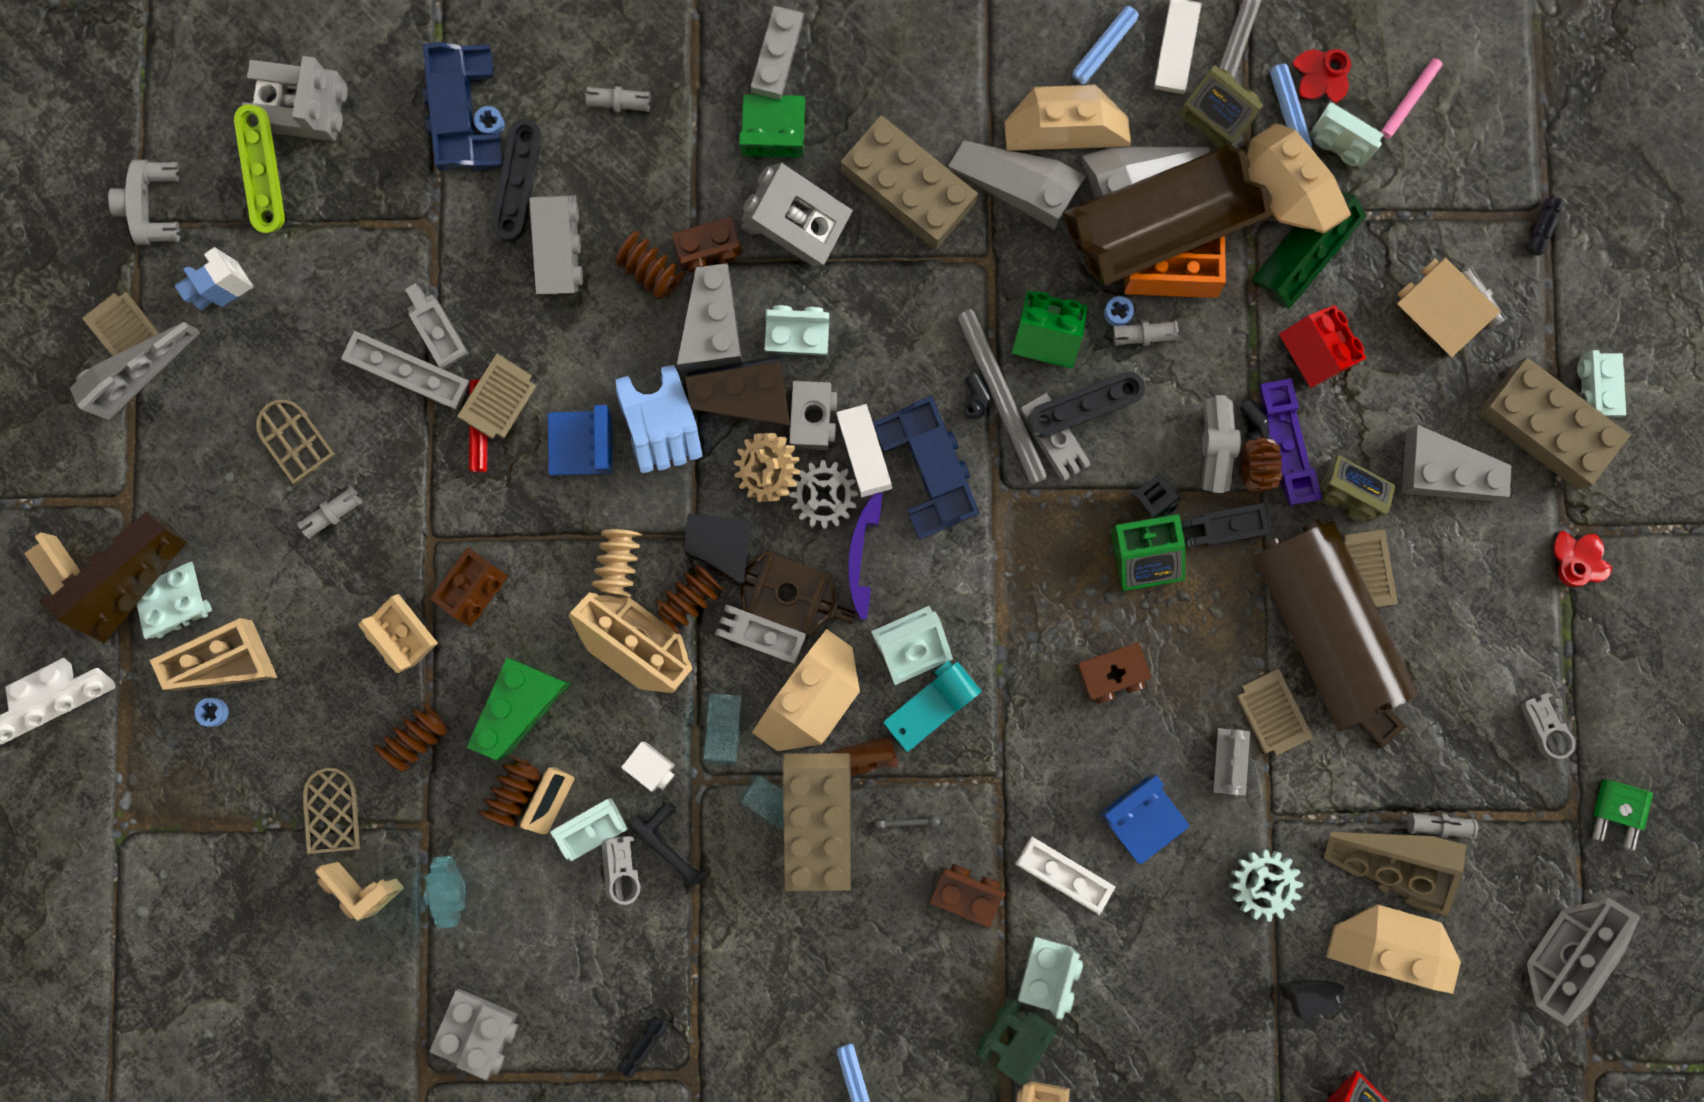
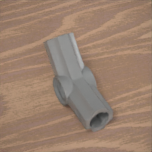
M1215 395L1212 398L1206 399L1203 405L1205 430L1202 438V453L1205 457L1201 488L1215 493H1224L1230 491L1234 458H1237L1239 455L1241 436L1239 430H1235L1233 401L1229 400L1227 396Z

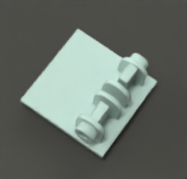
M192 561L160 575L137 603L145 639L150 637L160 639L173 630L181 629V623L184 626L190 625L189 619L195 621L201 617L205 618L208 616L207 613L212 611L207 600L202 601Z

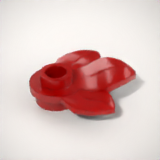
M1312 49L1300 54L1293 61L1292 65L1304 74L1299 86V93L1302 98L1313 100L1326 94L1330 101L1336 104L1347 94L1349 83L1346 75L1350 71L1351 61L1348 54L1343 50L1333 49L1323 53ZM1335 62L1338 64L1339 70L1332 69L1329 63Z
M1561 531L1557 535L1553 552L1560 562L1558 576L1563 584L1569 587H1582L1588 582L1600 583L1609 577L1612 566L1601 559L1604 554V545L1598 535L1588 534L1581 537L1578 541L1565 531Z

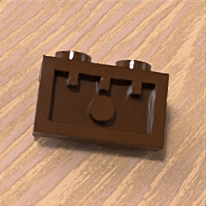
M731 216L671 233L682 271L689 270L690 273H695L696 267H704L718 261L720 264L735 261L737 256L742 255L740 242Z
M467 547L431 595L430 599L455 619L468 626H472L476 619L481 616L484 608L493 596L501 589L508 575Z
M952 864L951 869L943 866L929 903L990 928L1000 901L1004 899L1006 894L1004 890L999 889L1001 883L986 876H983L981 881L969 876L970 870L956 864Z

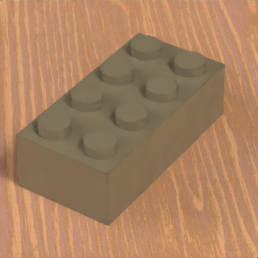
M882 115L841 161L842 175L934 250L941 246L976 204L978 193Z
M1528 357L1510 368L1477 412L1479 416L1577 490L1594 485L1630 437L1629 433Z
M850 753L784 754L785 891H851Z

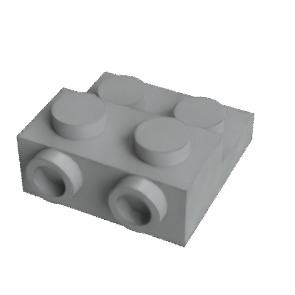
M458 988L453 995L429 1052L456 1063L459 1069L487 1080L492 1073L497 1075L503 1065L505 1056L501 1052L505 1043L510 1044L517 1032L519 1025L514 1022L518 1014Z

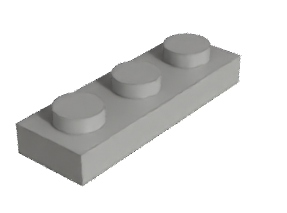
M777 6L773 7L751 84V93L781 100L803 24L804 13Z

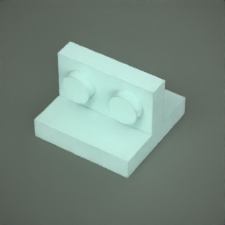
M930 606L871 631L895 685L942 665L948 660H953L941 621L936 611L932 612Z

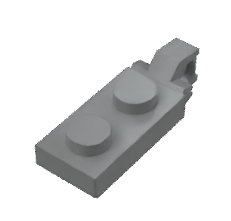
M416 283L406 288L405 291L413 303L412 306L407 308L410 312L408 315L441 369H445L469 355L439 301L432 294L425 297L421 288Z

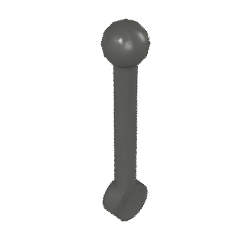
M936 815L930 816L929 819L873 821V828L921 825L937 828L941 821Z

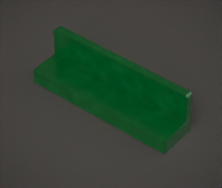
M1341 191L1351 215L1324 234L1316 232L1314 229L1295 226L1253 276V283L1271 290L1280 306L1290 309L1367 216L1356 195Z

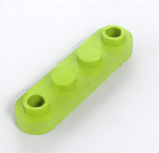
M246 104L239 107L235 112L234 125L249 218L256 230L263 233L275 232L283 226L285 215L270 119L262 107ZM253 115L258 118V124L255 127L250 122ZM267 211L273 214L271 222L266 220L265 215Z

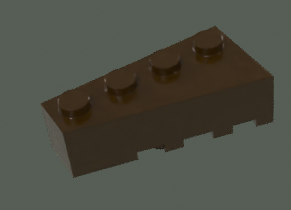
M148 512L143 513L113 539L114 544L106 551L97 552L88 559L91 563L76 576L70 574L62 581L64 586L52 596L48 593L39 600L56 621L103 643L107 642L187 543L169 524Z

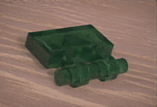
M1010 997L1005 1007H1000L996 1014L998 1018L989 1033L985 1032L980 1039L982 1044L976 1054L987 1061L992 1051H995L1001 1055L994 1065L995 1068L1024 1086L1058 1029L1031 1010L1028 1011L1023 1021L1020 1020L1015 1014L1021 1004ZM1008 1025L1016 1029V1032L1006 1046L999 1040Z

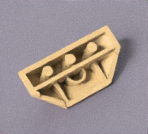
M1096 85L1034 87L1004 122L1006 151L1126 147L1131 144L1128 117Z
M1276 123L1250 140L1247 152L1250 163L1248 169L1249 178L1251 181L1267 187L1272 198L1270 204L1271 213L1280 223L1314 229L1316 232L1324 234L1350 217L1351 213L1335 177L1296 130Z
M588 593L569 614V618L587 651L638 689L673 693L692 670L681 635H677L668 625L631 598L612 595L598 596L596 593Z
M826 629L770 704L752 733L776 751L823 744L860 692L853 648Z
M1378 904L1335 924L1326 954L1327 958L1370 972L1452 994L1461 964L1441 922Z

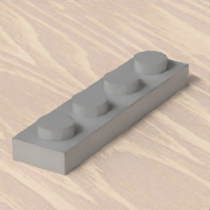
M356 331L353 332L341 357L344 362L456 411L459 410L470 387L469 380Z

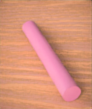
M1436 58L1431 59L1380 131L1383 137L1390 139L1442 67L1443 64L1440 60Z

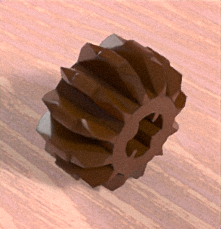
M1256 438V440L1245 442L1240 453L1241 462L1239 464L1241 465L1240 474L1243 477L1242 482L1248 491L1266 492V490L1278 488L1282 478L1281 471L1283 467L1279 445L1274 439Z

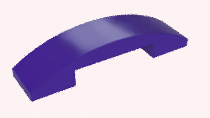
M1292 378L1260 384L1262 411L1269 419L1270 439H1274L1279 445L1280 454L1282 455L1283 467L1280 484L1289 506L1322 500L1315 468L1311 469L1296 412L1299 409Z
M882 492L874 494L866 504L858 519L851 540L848 564L849 586L852 601L860 621H867L871 587L858 586L865 527L878 528Z

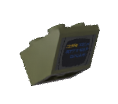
M1214 65L1186 101L1179 116L1217 147L1222 148L1227 145L1233 146L1249 128L1263 107V104L1253 91L1244 89L1236 83L1230 72L1224 69L1220 70Z
M1340 455L1329 460L1318 481L1322 500L1320 501L1333 508L1339 506L1348 511L1347 515L1350 518L1361 523H1365V521L1370 522L1388 514L1391 508L1394 484Z

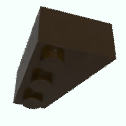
M781 362L685 377L691 409L791 425Z

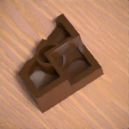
M890 736L828 752L850 753V776L869 773L886 766L889 768L899 766Z

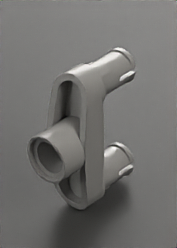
M147 159L132 160L129 165L125 188H111L109 190L108 201L111 215L113 217H127L130 234L135 245H150L151 242L180 241V236L177 235V233H180L178 222L149 223L148 185L151 182H179V175H176V173H179L177 162L149 163Z

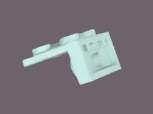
M1332 102L1328 104L1309 134V137L1314 140L1317 146L1324 150L1335 152L1341 156L1343 162L1362 168L1382 144L1380 139L1383 136L1381 132Z
M1034 936L1017 1000L1050 1010L1055 1018L1062 1020L1064 1012L1069 1013L1072 1008L1074 993H1071L1070 990L1073 979L1078 980L1081 974L1083 961L1079 960V953L1071 946Z

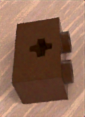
M1139 642L1074 664L1086 699H1096L1097 704L1116 698L1114 692L1126 688L1127 693L1146 688L1144 681L1152 679ZM1110 666L1114 670L1120 669L1122 675L1117 677L1118 683L1114 679L1108 680L1106 674L1111 672Z

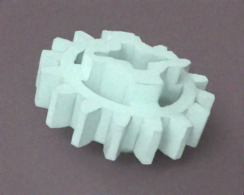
M1261 849L1260 857L1255 852H1248L1250 861L1247 862L1239 859L1238 863L1242 867L1241 870H1232L1231 872L1234 876L1238 877L1237 882L1229 883L1231 888L1238 889V893L1232 897L1233 900L1243 901L1240 910L1246 913L1252 909L1251 917L1257 920L1261 913H1263V918L1266 921L1272 920L1273 913L1278 918L1283 919V909L1295 910L1291 904L1292 899L1301 900V896L1295 893V889L1303 887V883L1295 881L1294 878L1300 874L1299 869H1289L1293 862L1290 858L1280 861V852L1274 851L1271 857L1266 849ZM1264 863L1274 864L1281 871L1271 873ZM1251 871L1252 876L1250 878L1249 884H1246L1248 874ZM1264 878L1272 881L1268 885V892L1260 888L1264 885ZM1284 886H1286L1285 894H1284V896L1281 898V893H1282V891H1283V888H1284ZM1262 897L1268 906H1258L1251 899Z

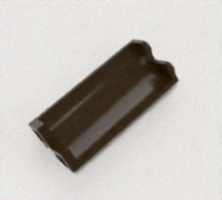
M1227 145L1064 211L1063 216L1076 250L1081 249L1086 255L1087 261H1085V266L1100 283L1107 285L1271 217L1270 204L1272 198L1265 185L1250 180L1248 172L1250 163L1244 150Z
M1320 519L1303 526L1304 533L1284 542L1278 537L1263 544L1264 551L1254 555V558L1339 732L1375 717L1385 710L1401 705L1419 694L1334 520L1322 524Z

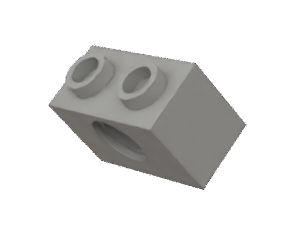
M793 381L790 445H794L795 449L828 451L829 442H835L836 423H830V411H836L837 392H831V383ZM811 409H817L821 411L823 417L817 423H810L805 419L806 413Z

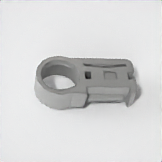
M1545 693L1521 703L1520 708L1542 756L1553 761L1565 759L1572 755L1575 750V740L1569 732L1566 723L1560 724L1548 699L1552 695ZM1551 732L1558 733L1565 739L1566 750L1563 755L1557 749Z
M631 836L606 838L602 841L605 875L604 890L607 898L615 904H630L637 899L640 893L637 870L632 869L630 841H634V838ZM623 875L628 877L632 884V891L626 899H624L622 893L621 878ZM614 882H615L616 897H615V895L613 894V891H612Z

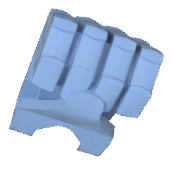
M674 365L661 367L662 386L659 391L653 394H642L636 391L628 376L615 380L618 401L631 433L633 454L641 473L654 470V464L658 470L670 468L669 460H672L674 466L687 463V455L690 460L702 457L695 418Z

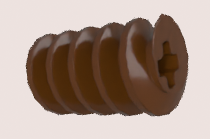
M636 230L620 247L616 257V264L621 268L625 267V272L628 275H634L636 282L644 283L645 290L653 291V297L658 300L663 299L681 284L685 271L675 275L674 273L678 265L673 263L666 267L665 264L668 256L663 255L657 259L656 256L659 248L656 246L647 251L646 249L650 241L646 238L638 243L637 241L641 233Z
M697 564L693 566L697 576L694 577L685 573L686 585L678 581L674 583L677 590L676 594L669 590L665 591L667 602L658 598L655 600L658 607L656 612L677 635L680 633L677 622L688 626L689 621L686 614L697 618L699 614L696 605L707 609L708 604L705 597L716 601L718 597L715 588L725 592L711 575Z
M422 702L426 710L425 712L415 708L412 710L416 719L414 722L405 717L402 719L406 727L405 730L396 726L393 727L396 735L395 739L387 735L383 736L387 745L385 748L378 744L373 746L378 755L393 769L403 772L409 769L408 761L415 763L419 760L417 752L425 754L429 750L427 743L431 745L438 743L436 733L441 736L448 734L447 727L442 718L425 702Z
M512 754L508 755L513 759L514 764L503 763L502 765L508 772V775L496 776V779L502 784L501 788L490 787V791L496 796L495 799L484 798L483 800L489 807V810L478 809L477 811L485 819L504 827L517 825L518 820L513 814L522 815L524 808L519 803H529L530 797L525 791L534 792L537 786L532 780H541L543 774L534 765Z

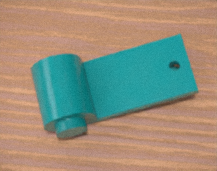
M949 660L934 672L937 676L934 681L882 722L906 753L982 692L958 661L953 665Z

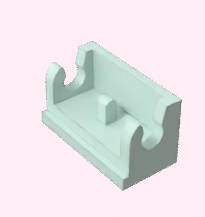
M610 798L550 832L565 858L573 861L601 845L604 839L613 838L628 830V827L614 801Z

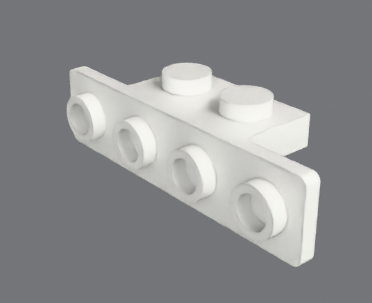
M62 658L5 686L9 711L0 715V745L115 689L114 681L99 668H95L74 679L71 663Z

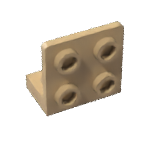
M339 862L322 865L315 870L320 877L318 879L320 886L329 894L334 893L341 901L339 904L341 910L349 918L353 919L355 917L357 921L376 915L404 889L397 879L386 882L383 879L377 884L375 882L371 883L362 890Z

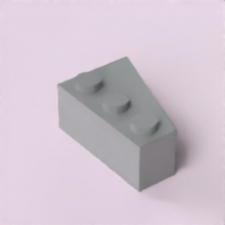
M576 195L530 197L536 294L575 293L578 291V285L583 284L582 267L578 266L581 241L580 235L577 234L579 210Z
M727 263L696 267L677 361L680 372L715 368L742 362L731 277Z
M1416 425L1406 431L1402 493L1497 502L1510 497L1512 465L1420 425Z

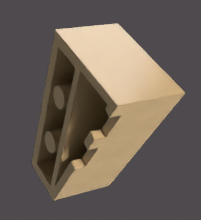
M242 618L236 619L150 660L162 690L178 691L278 678L253 621Z

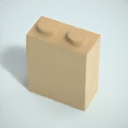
M1434 258L1421 271L1425 276L1416 285L1410 281L1397 294L1401 299L1396 304L1449 356L1453 357L1501 311L1449 260L1443 258L1439 262Z

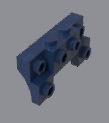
M444 42L422 44L427 86H422V94L425 105H429L430 116L425 117L428 135H432L435 166L439 171L469 167L472 171L502 168L503 156L499 134L475 135L470 81L494 78L492 54L489 44L473 46L454 45Z
M933 396L914 402L891 415L872 422L884 453L908 444L930 501L907 510L919 540L979 516L980 512L966 480L970 478L969 470L965 461L959 462L954 451L958 449L956 438L952 431H946Z

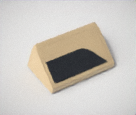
M556 767L547 768L520 823V827L540 834H547L569 792L574 777Z

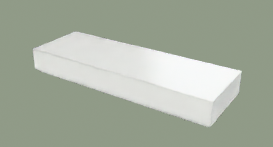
M1187 0L1169 1L1153 89L1184 95L1201 3Z
M867 404L836 412L861 497L892 489V483Z
M1032 836L1015 862L1017 866L1099 915L1115 889V886Z

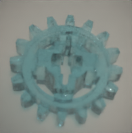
M452 855L433 858V863H430L431 874H427L425 877V905L428 904L430 907L431 916L435 917V925H438L439 929L458 926V920H461L460 910H464L466 907V880L462 878L461 870L459 871V868H456V859H453Z

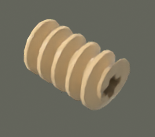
M622 529L601 531V536L609 540V542L600 543L598 547L607 554L599 555L596 558L604 567L594 569V573L602 579L593 581L592 586L600 590L601 593L631 597V594L625 592L623 587L633 586L634 582L628 580L625 576L635 573L636 570L627 564L628 562L638 560V557L631 554L630 550L640 548V544L632 541V537L642 536V534Z

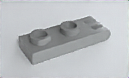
M1047 393L1018 410L1027 426L1030 412L1038 405L1051 401ZM1039 417V424L1042 427H1047V419ZM1070 429L1046 438L1037 437L1033 434L1062 481L1070 478L1064 466H1067L1072 475L1080 472L1075 460L1083 469L1090 466L1088 458Z
M725 605L723 611L735 615L733 620L721 616L719 623L729 626L730 630L728 633L723 629L716 628L715 635L796 664L806 637L805 633Z

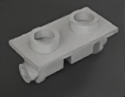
M1218 728L1213 793L1246 796L1250 731Z

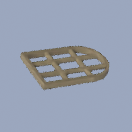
M275 400L266 404L259 412L256 420V430L262 444L267 447L294 485L336 455L309 419L307 412L296 403L288 400ZM281 404L292 405L300 413L291 418ZM273 406H277L286 419L284 420L286 423L278 429L266 414ZM304 417L315 432L308 439L305 438L297 427L298 423L296 421ZM263 418L272 429L270 430L272 433L264 437L261 427ZM289 426L292 427L301 440V444L293 450L282 436V431ZM275 436H277L287 450L285 451L287 454L281 459L268 443ZM317 438L320 439L330 453L322 460L312 447V442ZM305 447L317 462L308 470L297 457L299 455L298 452ZM291 457L303 472L295 479L283 464Z

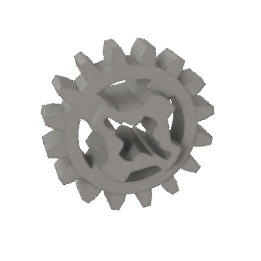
M821 460L820 468H815L812 463H809V472L805 473L800 470L798 475L801 481H795L797 485L794 488L797 489V492L789 494L790 499L798 501L792 506V510L802 511L799 516L801 522L807 518L811 519V528H814L817 522L821 523L823 530L827 529L829 522H832L837 528L839 527L838 519L840 517L847 521L850 519L849 514L846 512L847 509H856V504L850 501L858 497L857 491L850 490L856 484L855 479L846 480L849 470L844 469L838 472V463L836 462L833 463L831 468L826 467L825 460ZM819 475L832 476L829 480L818 481L815 478ZM842 485L845 490L843 504L837 499V491ZM805 486L811 492V499L806 505L802 498ZM816 488L823 492L829 489L832 503L825 499L819 502ZM819 510H830L833 513L827 516L816 515Z

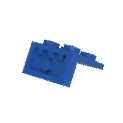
M594 405V411L550 412L548 414V467L550 475L613 474L612 411L607 405Z
M1149 774L1100 812V815L1138 864L1144 863L1189 828V823L1163 791L1162 787L1165 785L1157 775Z

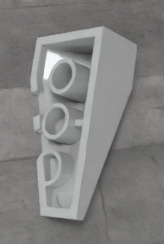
M1109 147L1081 157L1096 199L1210 153L1209 147Z

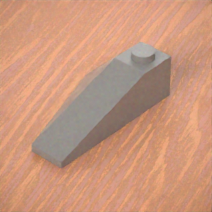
M968 141L962 142L948 166V169L1054 230L1061 220L1063 212L1067 210L1086 178L1085 175L1058 160L1015 151H1006V149Z
M183 322L92 366L90 369L84 370L77 376L76 383L70 387L77 406L83 411L110 420L194 340L200 332L195 327Z

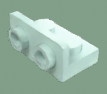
M784 305L773 306V310H766L765 353L828 356V312H823V309L819 307H806L804 311H792V307Z
M1591 350L1580 356L1577 373L1581 378L1582 391L1579 396L1607 418L1625 416L1623 353L1600 354L1599 350Z

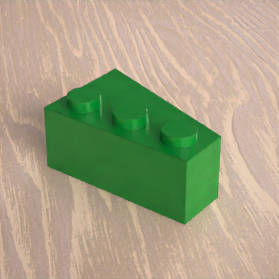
M506 658L467 748L494 760H504L543 714L551 708L560 695L571 686V683L515 659Z

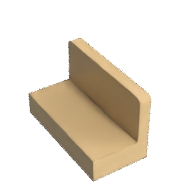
M40 532L35 536L39 543L24 554L53 595L64 586L62 583L64 579L70 574L76 576L81 571L57 536Z

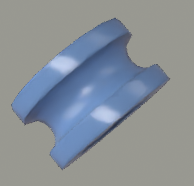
M492 106L480 108L474 116L475 126L481 135H500L504 130V119L500 112ZM487 116H492L497 121L496 124L492 123V128H486L485 124L482 123L483 120L487 121Z
M1122 296L1113 297L1104 309L1105 320L1111 326L1126 325L1134 314L1132 302ZM1113 305L1126 309L1123 314L1125 318L1121 319L1119 315L1113 316L1111 314L1115 308Z
M204 698L196 705L194 713L197 722L201 725L215 727L226 721L229 711L228 706L223 700ZM208 705L211 707L217 706L218 709L214 712L217 716L216 719L206 718V715L209 713Z

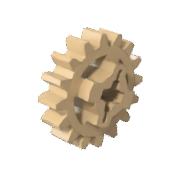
M776 433L754 434V439L744 440L747 448L737 450L742 457L741 460L734 461V464L740 467V471L734 475L736 478L743 479L739 486L740 489H749L747 497H757L758 502L779 501L780 496H788L790 494L787 487H795L797 485L792 477L793 475L800 474V470L794 468V464L800 461V459L791 455L795 449L794 445L785 446L787 438L777 437Z

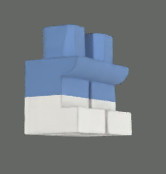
M215 247L204 254L209 261L198 270L191 267L183 268L188 277L175 284L183 300L187 303L193 302L200 310L212 303L223 307L253 288L252 283L239 263Z

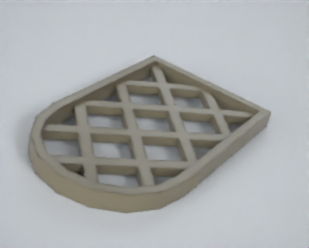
M324 768L316 771L308 778L303 792L307 854L335 853L337 851L360 849L357 794L354 781L346 772L337 768ZM327 771L333 772L329 777L324 774ZM337 773L346 779V782L341 787L332 781ZM319 775L325 782L319 789H316L311 783ZM328 784L337 790L330 800L321 793ZM348 785L351 789V796L344 791ZM311 789L315 794L308 801V792ZM340 794L349 800L343 810L334 804V801ZM318 796L327 803L320 812L311 806ZM330 806L339 813L332 822L323 816ZM351 806L353 811V819L346 814V811ZM309 810L316 815V817L311 823ZM342 816L351 823L344 833L335 826ZM319 819L328 825L322 835L313 828ZM353 828L355 842L347 836ZM331 829L340 835V838L334 845L325 839ZM311 833L318 838L312 846ZM344 839L352 845L350 847L337 848ZM321 841L330 848L315 850Z

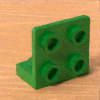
M745 94L743 96L742 132H740L739 139L741 156L803 158L805 97L782 95L781 100L761 95Z

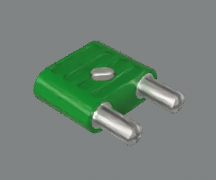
M1602 779L1593 817H1596L1597 820L1592 838L1597 841H1604L1608 821L1628 827L1623 847L1634 851L1640 830H1645L1654 793L1612 780Z

